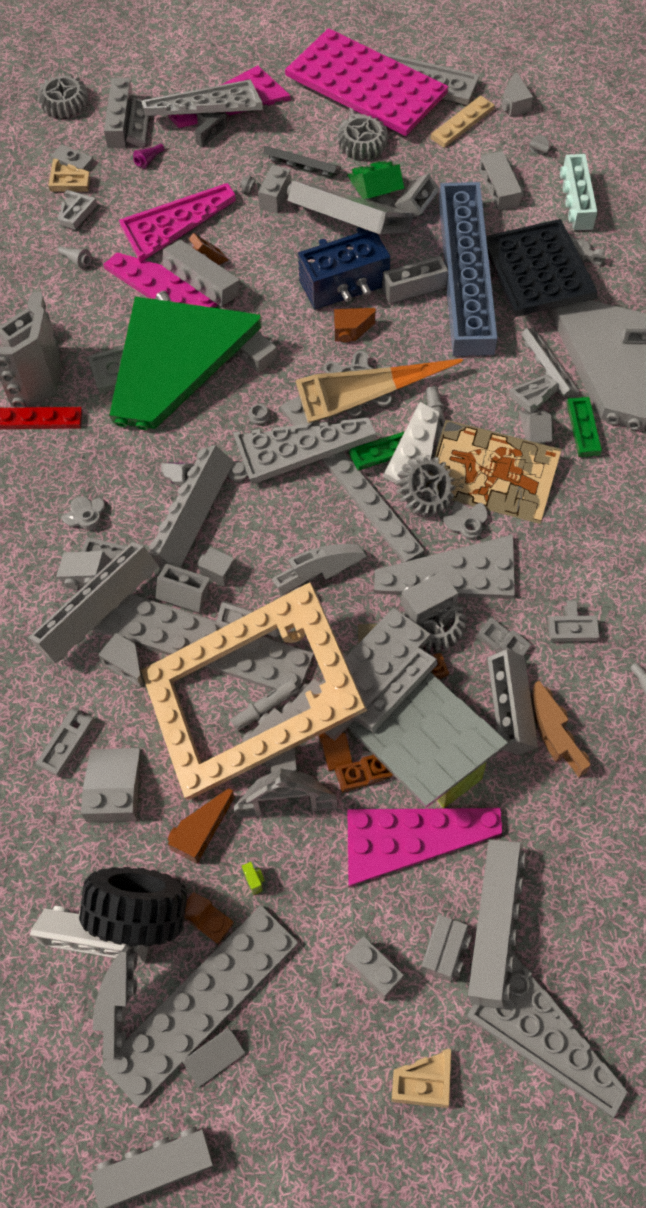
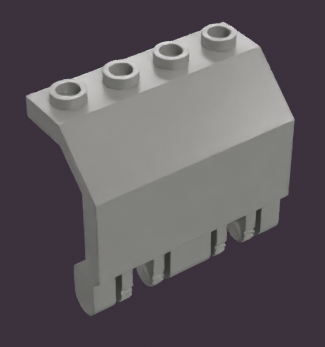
M33 292L29 296L27 307L33 321L29 338L14 347L0 346V381L11 407H34L57 392L62 367L61 351L55 339V332L49 314L46 311V304L41 292Z

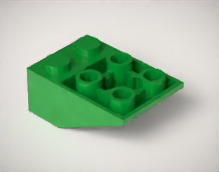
M378 161L371 163L370 167L352 168L351 173L347 174L360 196L365 199L405 189L400 164H393V161Z

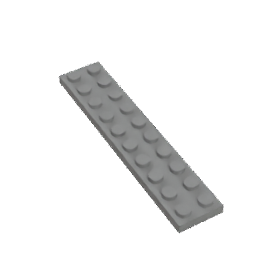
M131 594L120 602L116 610L104 617L99 626L92 630L112 637L115 633L122 637L127 635L136 642V645L171 655L225 627V625ZM260 637L204 667L271 690H275L291 678L300 690L314 658V653ZM298 692L293 694L292 697L297 698Z

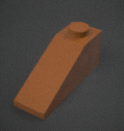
M228 788L183 819L177 828L173 827L167 839L170 850L198 864L235 799L233 790Z

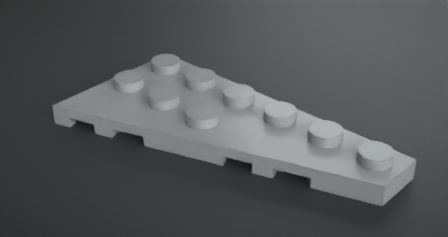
M251 79L141 101L145 116L263 110L262 101Z
M369 418L342 420L340 424L328 425V422L320 423V426L308 427V424L276 427L272 431L261 432L258 429L252 430V433L241 434L240 431L233 432L252 485L377 439Z
M513 535L376 569L374 594L402 595L403 590L409 585H417L423 582L427 576L431 574L436 575L443 571L458 592V597L514 599Z
M511 949L510 955L514 956L513 973L508 972L507 983H511L510 1000H505L504 1009L473 1005L466 1018L606 1115L614 1118L627 1094V1090L605 1063H602L596 1056L588 1042L579 1035L570 1020L549 994L540 987L532 977L531 972L526 966H523Z

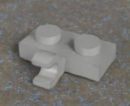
M576 600L566 601L567 605L564 606L565 616H549L548 618L550 642L598 641L599 639L597 615L578 616Z

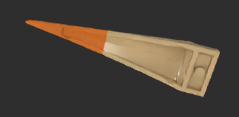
M464 359L316 374L297 379L295 382L307 423L331 418L461 363Z

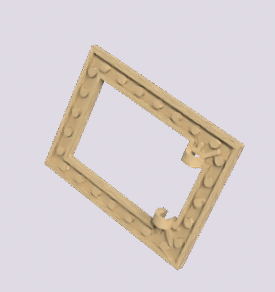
M310 582L141 670L184 798L187 800L368 711L314 586ZM294 627H295V629H296V630L293 631V632H289V631H288V630H290V629H292V628H294ZM276 629H279L284 642L288 643L300 641L305 637L306 633L326 681L319 685L321 693L314 694L311 690L305 693L311 708L201 763L173 682Z

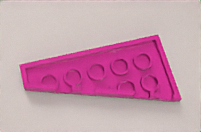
M118 252L103 264L105 270L150 299H155L159 292L166 291L172 302L212 308L218 305L167 270L163 265L146 260L140 263L138 258Z
M347 809L348 888L358 883L378 878L381 875L454 852L457 849L501 836V809Z

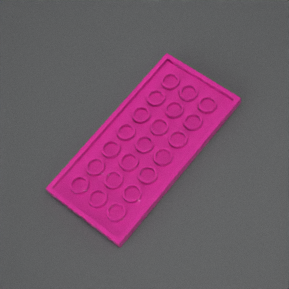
M330 28L322 33L285 69V76L368 117L372 115L373 119L378 118L379 121H383L385 126L404 136H407L448 93L449 86Z

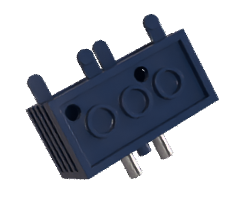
M358 227L356 234L332 242L320 239L319 246L298 252V265L300 266L298 267L299 282L314 310L343 300L346 302L348 300L351 301L352 297L364 294L367 296V294L370 295L371 291L382 288L383 272L390 270L391 256L377 233L369 230L365 231L364 228ZM310 259L315 260V261L312 262V263L308 262V260H310Z

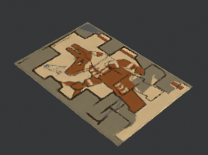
M445 420L434 458L439 457V464L446 462L445 470L452 469L449 477L455 478L451 485L456 486V488L450 491L454 495L453 499L450 500L471 506L483 503L486 510L541 524L562 449Z

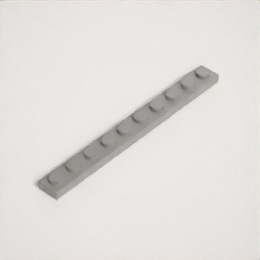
M298 396L280 406L281 412L293 426L308 424V427L320 426L319 421L307 423L301 399ZM344 452L321 459L322 463L402 562L415 560L424 554V549L361 472L357 471L355 465Z

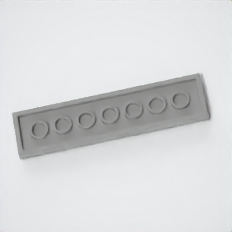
M260 905L126 1039L124 1048H119L114 1059H106L101 1066L132 1102L140 1108L183 1063L182 1061L190 1056L293 951L298 942Z

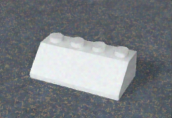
M54 906L53 910L44 909L30 932V936L41 946L116 958L126 945L114 944L111 941L105 942L100 940L99 937L91 936L88 931L83 929L79 921V914L69 913V909L60 906ZM134 946V952L138 953L139 963H145L149 946Z

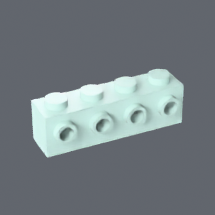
M566 155L564 166L560 168V178L564 180L563 193H566V208L569 207L568 220L572 222L573 230H593L597 208L586 155Z

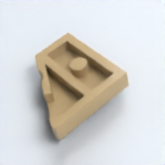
M53 159L48 185L50 191H89L90 173L88 171L78 169L71 164L67 166L62 165L58 159Z

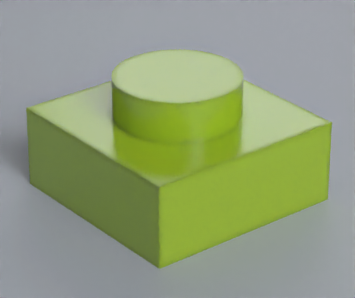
M251 861L242 865L243 873L253 895L262 892L261 883L265 882L260 868L254 869Z

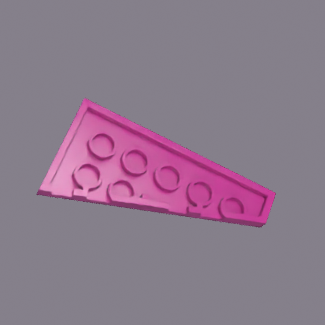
M258 65L221 84L225 85L251 79L262 101V105L267 104L270 106L277 101L284 100L285 102L291 100L290 94ZM231 111L226 112V114L230 116L246 111ZM197 113L168 115V118L178 128L198 124Z
M225 183L119 220V224L141 263L235 202L236 198L229 184Z

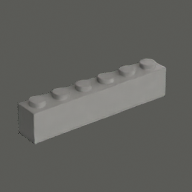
M216 445L202 448L198 452L194 466L189 469L185 483L178 490V497L169 507L167 518L159 526V533L156 539L149 545V554L161 570L166 563L181 568L234 463Z
M131 542L28 638L45 658L53 663H57L66 657L71 648L82 642L87 633L99 626L104 617L116 610L120 602L133 594L136 587L144 580L150 578L159 566L143 545Z
M489 839L468 991L470 1003L474 1005L504 1009L505 1000H510L511 983H507L508 972L513 973L514 956L510 955L511 945L516 946L517 929H513L514 919L519 920L520 903H516L517 893L522 894L523 878L520 877V868L525 869L526 853L522 852L521 843Z

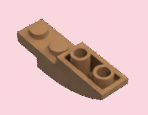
M540 681L536 682L532 691V705L540 736L554 761L557 762L564 758L579 778L589 770L591 766L590 759L583 750H579L576 746L573 735L568 730H564L569 720L566 710L561 705H557L551 690L547 686H543Z

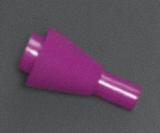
M160 143L153 148L135 150L133 152L134 163L138 167L145 169L157 154L165 150L164 145Z

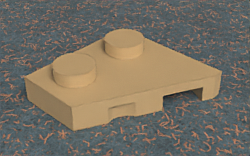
M445 1049L442 1053L430 1058L425 1057L417 1060L412 1065H405L394 1069L391 1102L448 1108L451 1049Z

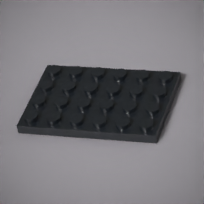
M561 219L486 236L489 258L515 317L597 299L598 291Z

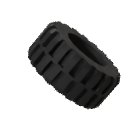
M131 867L100 869L97 872L91 873L84 881L79 921L83 929L88 931L91 936L99 937L100 940L105 942L111 941L114 944H127L135 947L137 945H144L145 947L153 946V944L162 945L167 941H173L182 932L188 893L185 885L179 879L172 878L171 875L166 873H159L156 870Z

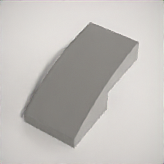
M492 617L486 621L475 636L498 653L507 649L523 656L531 646L516 631L511 630L509 632Z

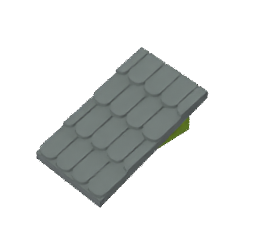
M429 673L374 733L356 720L347 727L425 808L429 807L436 800L442 808H446L483 779L487 761L508 744L483 718H480L461 699L457 698L432 673Z

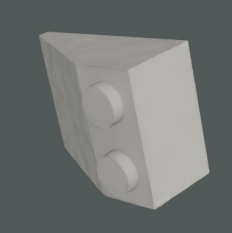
M140 748L90 750L81 806V815L86 822L137 821Z

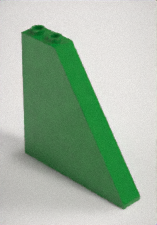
M135 296L109 413L112 422L119 427H127V425L136 426L137 429L147 431L149 428L156 429L262 328L261 315Z

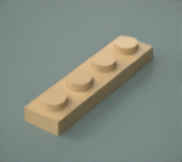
M479 96L431 133V139L442 147H447L493 111L495 104Z

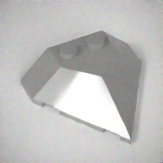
M281 768L257 779L235 804L234 812L236 818L262 816L261 801L303 796H310L312 811L337 809L336 795L309 774Z

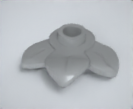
M76 497L71 502L72 511L62 515V521L70 527L80 525L85 530H93L100 524V513L104 510L105 503L101 498L90 501L86 497Z
M456 501L452 509V515L444 517L443 520L446 527L451 531L460 532L465 538L474 539L480 536L482 532V524L487 519V511L483 503H478L470 509ZM473 527L475 530H468L467 528Z

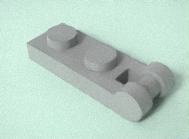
M72 708L37 760L36 765L59 778L88 731L92 729L96 718L90 715L85 716L81 714L80 710ZM76 722L80 724L78 729L72 727Z

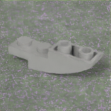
M334 544L319 547L289 559L291 568L275 576L272 580L280 594L283 595L292 592L302 583L315 579L320 573H322L325 579L335 577L347 567L358 564L366 555L357 544Z
M313 679L309 684H304L298 692V697L293 702L289 701L282 709V713L275 708L270 713H265L260 718L259 725L254 731H248L243 737L242 742L300 714L297 711V707L306 698L305 693L310 690L313 691L320 683Z
M127 944L105 974L94 1009L93 1030L103 1031V1058L114 1059L119 1052V1048L123 1049L125 1046L126 1031H123V1022L126 1017V1005L132 996L136 995L138 981L134 979V969L137 967L138 953L134 952V946Z

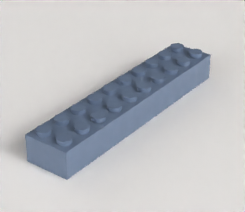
M480 182L440 183L439 210L444 264L448 269L446 289L452 356L495 355L497 331Z

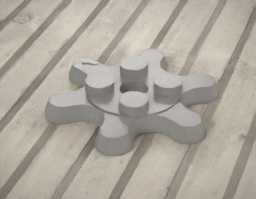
M364 351L355 352L353 362L348 366H341L334 361L327 362L324 365L325 373L369 370L373 368L368 366V354ZM388 393L364 404L375 403L380 407H387L391 402V395ZM362 405L347 410V414L351 418H357L362 412Z

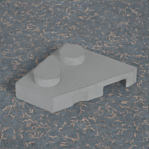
M66 190V200L62 202V210L59 212L58 221L60 225L76 230L98 203L96 198Z
M544 375L509 389L510 398L529 413H533L558 391V384L549 376Z

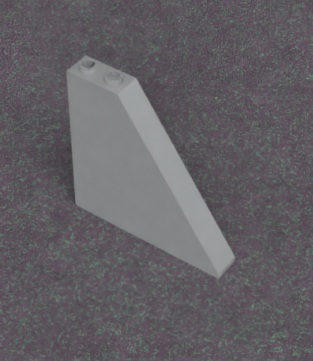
M292 180V184H289L287 189L288 201L378 234L408 233L414 214L305 181Z
M592 300L549 309L548 312L600 419L612 425L619 424L627 426L632 430L644 431L646 426V343H622L621 330L625 327H646V313Z

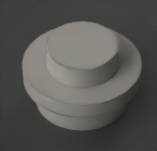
M249 174L247 177L244 176L239 186L242 188L241 193L245 194L246 192L250 194L256 181V179L252 178V175Z
M255 404L249 410L248 417L252 423L261 425L269 420L270 412L265 405Z
M235 461L227 475L231 480L240 482L247 478L248 473L244 462Z

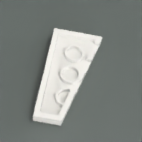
M421 402L418 404L382 477L396 483L400 479L397 476L398 472L403 471L401 467L405 463L408 464L409 459H415L418 455H422L424 458V456L432 454L439 417L438 411ZM412 477V487L414 488V480ZM424 483L420 490L426 487V483Z

